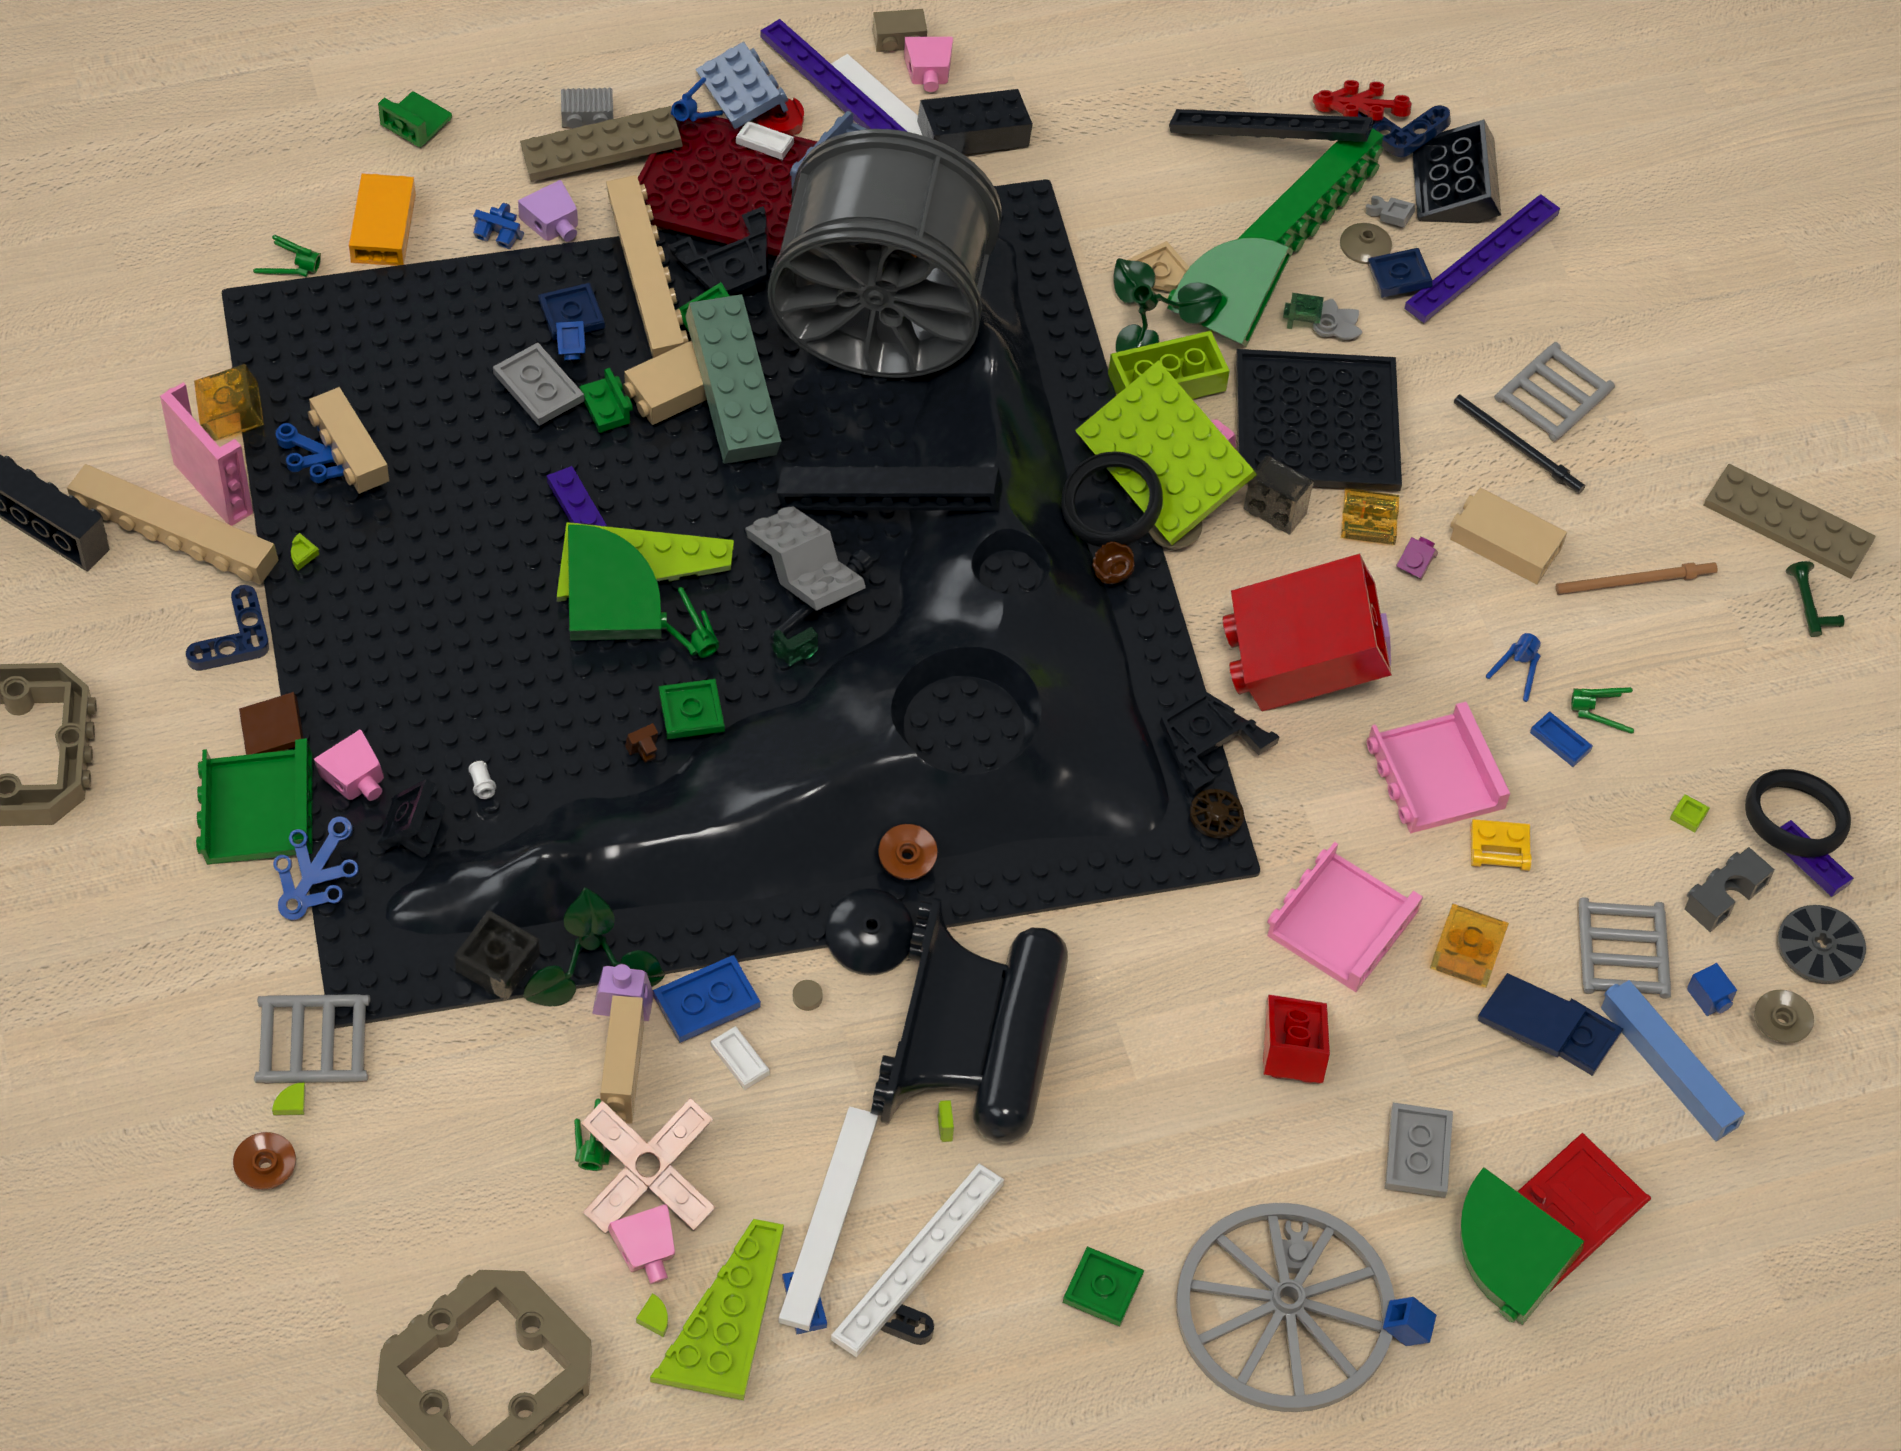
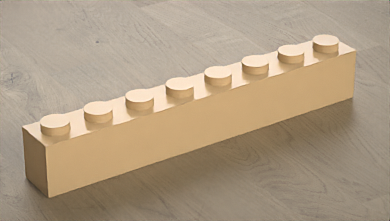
M637 175L606 181L652 358H655L689 341L686 330H680L679 325H683L680 309L675 310L673 305L677 304L674 288L669 289L667 284L671 283L668 267L663 268L662 262H665L663 248L656 245V241H659V235L656 225L651 226L650 223L651 220H654L650 204L645 205L644 200H648L645 185H640Z
M85 464L67 487L69 495L77 498L85 507L97 510L102 515L104 521H113L125 530H134L143 534L144 537L151 541L157 540L166 544L174 551H183L190 554L195 560H204L213 564L221 571L232 572L244 581H253L261 585L279 560L273 543Z

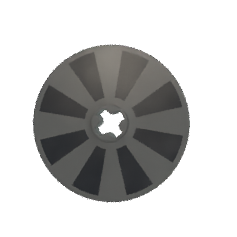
M1807 905L1800 907L1786 916L1778 931V948L1785 963L1795 973L1813 982L1831 984L1844 981L1852 977L1860 969L1865 958L1866 942L1858 925L1845 913L1829 906ZM1818 940L1823 941V945H1825L1826 947H1825V948H1822V947H1821V944L1818 943L1817 941H1818Z

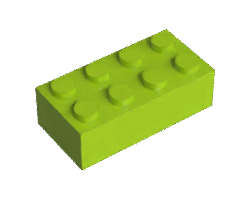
M1211 331L1110 354L1108 375L1117 395L1158 360L1192 399L1224 392L1227 389L1230 370Z

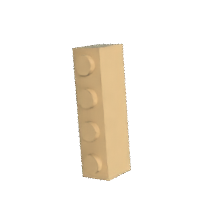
M340 387L310 398L311 411H308L310 422L314 427H319L320 437L325 446L330 445L332 457L337 466L342 465L344 468L343 473L349 485L353 484L358 493H362L389 482L386 461Z

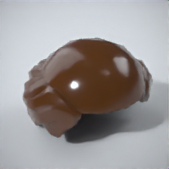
M1109 542L1106 545H1102L1101 549H1098L1095 553L1093 568L1097 578L1105 584L1122 582L1128 579L1134 572V554L1126 545Z

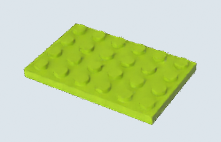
M1159 360L1075 430L1095 455L1104 452H1125L1141 458L1152 467L1160 480L1163 491L1162 509L1154 525L1171 545H1174L1257 475ZM1107 468L1141 510L1145 512L1150 497L1149 488L1145 480L1139 474L1127 468Z

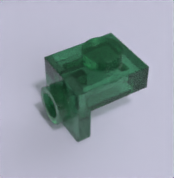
M1292 292L1291 303L1285 302L1283 318L1288 319L1287 329H1292L1294 320L1320 324L1324 297Z
M810 627L788 640L778 629L774 631L773 651L778 658H783L791 666L802 659L810 658L817 651L818 634Z

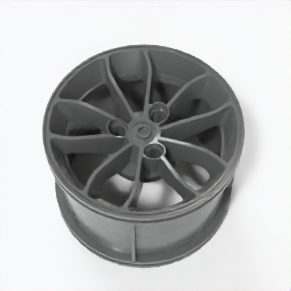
M865 129L840 134L817 145L807 154L798 168L792 189V206L781 250L774 262L769 280L768 300L776 321L795 343L810 354L829 364L855 373L901 378L933 373L952 365L969 351L975 342L982 314L980 295L988 258L996 245L1002 220L1000 199L992 182L974 162L962 153L942 142L916 133L891 129ZM847 242H865V243H860V244H857V245H855V246H852V245H850V244L847 243Z

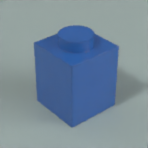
M1718 963L1693 974L1687 987L1688 992L1706 1016L1715 1012L1720 1014L1727 1011L1733 1005L1732 1001L1737 992L1736 987Z
M1415 1297L1390 1300L1383 1329L1405 1346L1430 1343L1437 1315Z

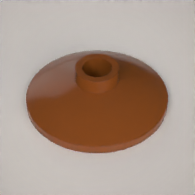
M902 824L891 828L881 839L879 859L884 869L892 876L904 880H913L926 875L933 868L937 859V845L932 835L924 828L913 824ZM908 852L913 857L911 859H904L902 855Z
M261 1132L249 1136L240 1143L233 1157V1167L238 1179L248 1187L261 1190L271 1189L284 1183L291 1176L296 1165V1154L292 1144L285 1137L272 1132ZM263 1163L271 1164L267 1168H260Z

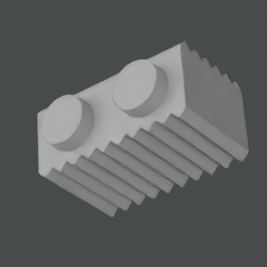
M612 88L561 89L562 127L573 129L613 119Z

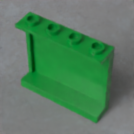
M307 738L296 739L295 750L212 759L207 749L202 750V761L198 762L199 778L202 779V786L197 787L198 801L201 804V811H197L198 828L201 829V836L196 838V847L198 854L203 855L207 865L274 858L279 855H296L295 847L289 841L290 833L296 829L303 830L307 834L309 854L313 853V753ZM297 833L293 838L295 844H300L304 840V836L301 833Z

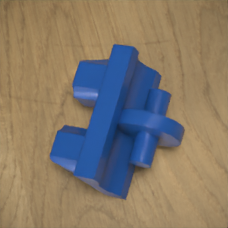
M502 203L499 209L491 207L490 213L476 209L473 215L476 221L473 233L477 239L488 241L492 231L499 233L496 239L497 244L511 249L516 239L522 240L524 232L520 231V223L515 222L517 215L510 213L511 207L507 203Z

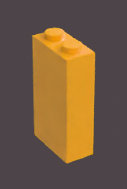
M361 174L349 242L351 263L404 265L416 196L414 177Z

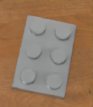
M539 343L493 366V374L539 426L584 401L582 391Z
M1393 1102L1390 1116L1385 1189L1446 1198L1453 1111Z

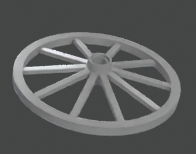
M1268 1203L1247 1207L1224 1217L1199 1238L1187 1256L1181 1271L1177 1288L1176 1308L1180 1332L1190 1355L1204 1374L1218 1387L1231 1396L1255 1407L1280 1412H1304L1325 1408L1344 1400L1359 1390L1374 1375L1386 1356L1393 1335L1384 1330L1383 1325L1389 1301L1395 1300L1391 1280L1382 1260L1374 1248L1354 1228L1339 1218L1316 1208L1292 1203ZM1278 1219L1307 1222L1324 1229L1294 1280L1289 1278ZM1268 1220L1280 1282L1278 1283L1225 1235L1249 1223ZM1333 1234L1350 1246L1367 1266V1268L1305 1288L1302 1286ZM1217 1243L1269 1290L1192 1279L1204 1255ZM1373 1277L1381 1302V1321L1307 1298ZM1190 1291L1268 1302L1198 1335L1191 1315ZM1281 1297H1291L1295 1303L1287 1304L1281 1300ZM1305 1310L1379 1332V1338L1374 1350L1358 1371ZM1273 1313V1317L1238 1379H1235L1223 1370L1203 1346ZM1296 1317L1347 1375V1380L1325 1391L1305 1395ZM1282 1320L1286 1321L1294 1396L1272 1394L1246 1385Z

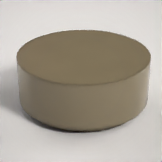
M803 980L795 985L793 989V1002L799 1009L811 1011L818 1008L822 1003V988L817 982Z

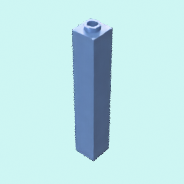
M1628 980L1620 986L1619 984L1611 986L1604 994L1605 999L1601 1009L1613 1023L1623 1028V1035L1715 1142L1737 1129L1745 1112L1632 982Z

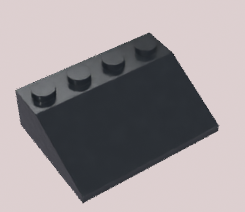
M1485 119L1441 132L1413 152L1417 217L1419 221L1477 223L1501 216L1495 141Z

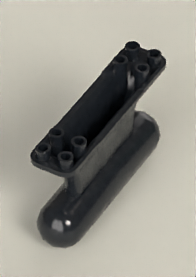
M933 898L932 903L921 901L908 957L919 960V968L895 1057L886 1055L882 1057L880 1075L873 1095L871 1114L882 1116L881 1122L890 1123L898 1107L916 1093L936 1088H958L977 1091L973 1108V1119L976 1128L985 1138L996 1143H1013L1023 1138L1033 1124L1068 963L1066 943L1056 932L1046 928L1031 927L1020 932L1014 939L1009 949L1006 964L995 962L969 951L952 937L943 920L941 899Z

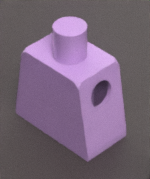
M561 180L518 200L519 218L544 240L550 241L561 236L564 241L569 242L576 237L577 230L575 228L578 225L577 208Z
M619 964L615 967L604 966L597 986L592 1013L610 1016L612 995L643 998L644 1021H649L653 1003V990L647 973L643 970L630 969L624 964Z

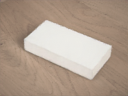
M749 121L736 136V144L783 160L794 144V137Z
M736 1026L711 1041L713 1050L744 1090L770 1075L769 1068Z

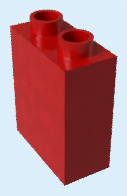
M1360 553L1231 590L1234 613L1223 616V627L1231 648L1239 647L1241 655L1240 660L1230 662L1231 678L1237 693L1241 695L1250 692L1261 711L1392 675L1376 583Z

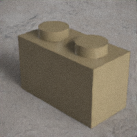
M924 10L873 12V35L876 52L904 50L905 37H927Z

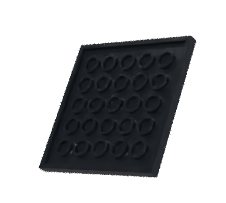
M1237 349V449L1239 454L1257 474L1248 483L1401 491L1402 474L1396 357Z

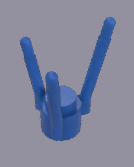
M705 77L701 78L687 93L683 94L682 99L673 103L671 114L677 120L685 121L689 118L691 121H696L701 118L723 115L722 110L697 113V103L692 99V95L706 82Z
M1522 634L1517 643H1513L1507 653L1486 674V678L1490 679L1513 654L1516 662L1530 661L1531 664L1523 701L1527 702L1537 662L1541 657L1538 653L1541 646L1540 640L1533 634Z

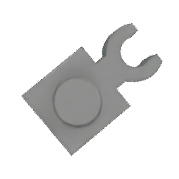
M1372 196V205H1366L1367 215H1380L1382 222L1401 227L1406 226L1415 212L1414 203L1392 197L1387 202L1380 196Z
M1286 1221L1284 1235L1288 1240L1282 1239L1288 1273L1298 1274L1313 1249L1312 1242L1304 1241L1309 1229L1307 1222L1302 1223L1300 1232H1295L1291 1229V1221Z

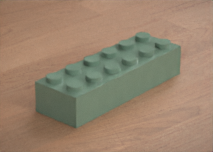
M742 294L690 302L686 313V321L724 464L777 455L781 438Z

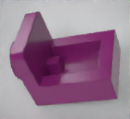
M1421 536L1419 540L1411 537L1396 567L1422 580L1433 557L1436 558L1438 555V551L1433 548L1435 543Z

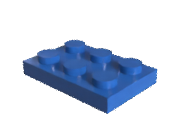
M734 955L653 990V997L679 1043L761 1007L760 999Z

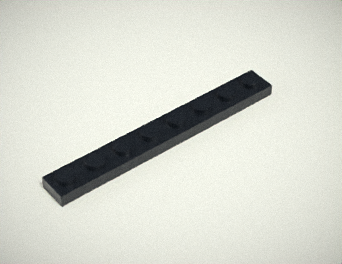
M1176 109L1169 123L1171 133L1367 142L1373 128L1372 117Z

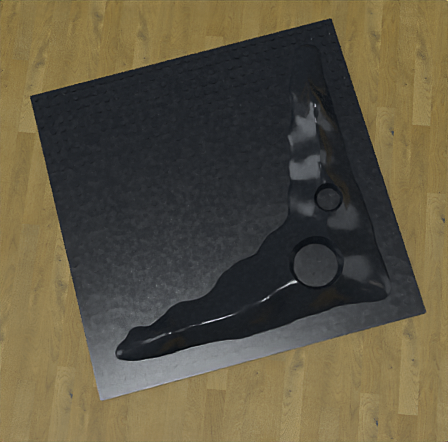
M1043 179L994 186L1001 203L1002 220L996 245L988 258L980 295L982 314L975 342L962 358L952 365L933 373L901 378L870 376L839 368L804 350L784 332L771 311L768 300V285L777 256L768 254L769 280L731 296L741 294L743 296L780 434L781 444L777 455L724 464L707 400L652 425L646 416H641L636 402L631 398L633 411L629 412L630 423L599 433L583 401L539 426L493 374V366L536 343L543 347L578 388L579 386L604 379V369L607 368L611 369L614 376L620 378L623 388L625 383L624 371L652 359L619 236L240 286L222 290L221 294L257 537L273 543L279 559L265 578L264 586L280 695L294 692L297 696L304 739L307 738L313 753V853L309 854L312 863L329 835V822L335 817H345L351 822L353 833L349 839L339 841L323 869L339 866L343 861L349 859L355 861L359 866V872L353 878L341 877L312 885L309 890L311 895L325 892L327 887L336 885L343 891V899L339 903L333 904L328 902L312 906L324 995H370L369 1006H366L365 1024L524 998L526 984L539 970L553 965L561 967L564 973L569 970L575 948V940L578 939V936L566 930L563 919L569 906L578 898L585 887L599 895L614 913L615 923L613 928L608 933L602 934V936L606 937L607 944L615 959L620 962L621 958L629 952L637 950L646 951L657 958L665 974L701 969L732 955L735 956L738 962L828 948L825 927L831 909L843 896L860 889H878L898 898L908 909L914 926L917 923L920 902L932 903L933 898L941 899L943 920L946 928L1259 876L1260 866L1245 816L1240 829L1234 835L1227 838L1208 837L1198 831L1193 825L1190 818V807L1193 799L1199 793L1196 795L1191 793L1160 725L1162 716L1201 692L1206 691L1162 546L1151 538L1149 532L1137 541L1126 545L1134 554V572L1128 579L1122 582L1105 584L1097 578L1093 568V558L1101 547L1091 545L1077 537L1067 525L1062 513L1061 495L1068 476L1081 462L1095 455L1075 430L1116 396V393L1108 375V367L1050 180ZM670 229L658 231L659 241H656V245L663 248L665 262H662V266L669 269L671 283L667 284L669 289L674 288L677 299V304H673L675 310L708 289L672 255L668 245L690 236L698 255L702 256L728 244ZM847 242V243H849V244L852 245V246H855V245H857V244L865 243V242ZM590 283L605 321V328L584 333L586 354H580V359L564 360V355L558 356V342L552 338L539 303L538 295ZM684 323L679 325L681 331L686 330L688 341H691L690 333ZM338 387L344 393L388 466L389 482L362 493H358L353 484L349 485L344 475L316 483L310 477L311 467L303 468L298 472L290 471L286 463V458L289 454L298 453L304 457L314 455L315 453L297 445L289 449L282 448L278 445L276 439V430L279 426L289 423L297 428L299 434L324 445L317 426L314 427L308 417V411H311L309 399ZM334 462L322 464L326 468L337 466ZM572 466L607 527L734 540L731 570L701 576L696 574L679 577V580L669 581L668 579L657 581L660 592L661 612H666L667 623L691 643V634L697 630V627L678 591L682 587L704 628L705 625L701 611H706L713 632L719 641V647L716 652L705 658L699 657L698 653L692 656L689 650L669 633L667 629H661V639L570 640L569 598L566 601L557 602V590L566 523L571 522L547 483V475ZM990 466L999 468L1003 482L999 511L799 510L830 531L839 562L847 567L850 556L858 549H861L871 557L873 567L865 574H859L864 579L865 589L819 610H814L779 642L771 640V633L806 602L779 583L772 555L747 537L745 528L753 525L758 519L768 518L777 514L782 509L777 495L782 467ZM1107 468L1096 471L1087 477L1080 485L1075 496V512L1078 518L1086 526L1096 531L1117 532L1135 524L1144 514ZM301 533L319 549V555L300 570H297L292 563L291 547L293 539ZM716 679L725 731L667 739L659 686ZM653 723L658 731L655 744L657 752L654 753L655 759L645 763L638 752L630 756L625 747L628 734ZM358 730L363 732L376 755L384 777L378 783L382 788V793L377 799L369 801L363 793L353 800H348L319 776L314 758ZM1222 745L1199 759L1215 776L1214 783L1202 791L1221 789L1231 793L1239 800ZM476 761H484L487 764L490 778L496 783L495 794L488 799H480L473 792L474 783L468 768ZM425 779L436 784L431 797L444 804L446 808L430 854L422 858L401 844H397L387 850L377 845L394 796ZM1209 796L1211 802L1217 801L1216 796ZM1226 798L1222 801L1226 806L1232 803ZM1201 801L1196 804V806L1205 809L1208 806ZM1229 811V815L1239 817L1238 811ZM1205 814L1196 816L1199 822L1206 820ZM1228 820L1224 823L1229 830L1234 827ZM343 823L336 824L334 827L335 832L338 834L343 833L345 825ZM902 824H913L924 828L932 835L937 845V859L933 868L926 875L913 880H904L892 876L884 869L879 859L881 839L891 828ZM1210 824L1209 830L1218 832L1219 826ZM908 852L902 855L904 859H911L913 857ZM349 863L344 867L346 874H352L355 871L354 864ZM332 889L329 892L331 900L339 897L337 889ZM873 922L866 924V927L870 930L877 928ZM599 945L594 950H587L583 946L580 948L574 973L569 978L575 982L576 989L597 986L603 967H614L602 945ZM335 1007L334 1029L353 1026V1007Z

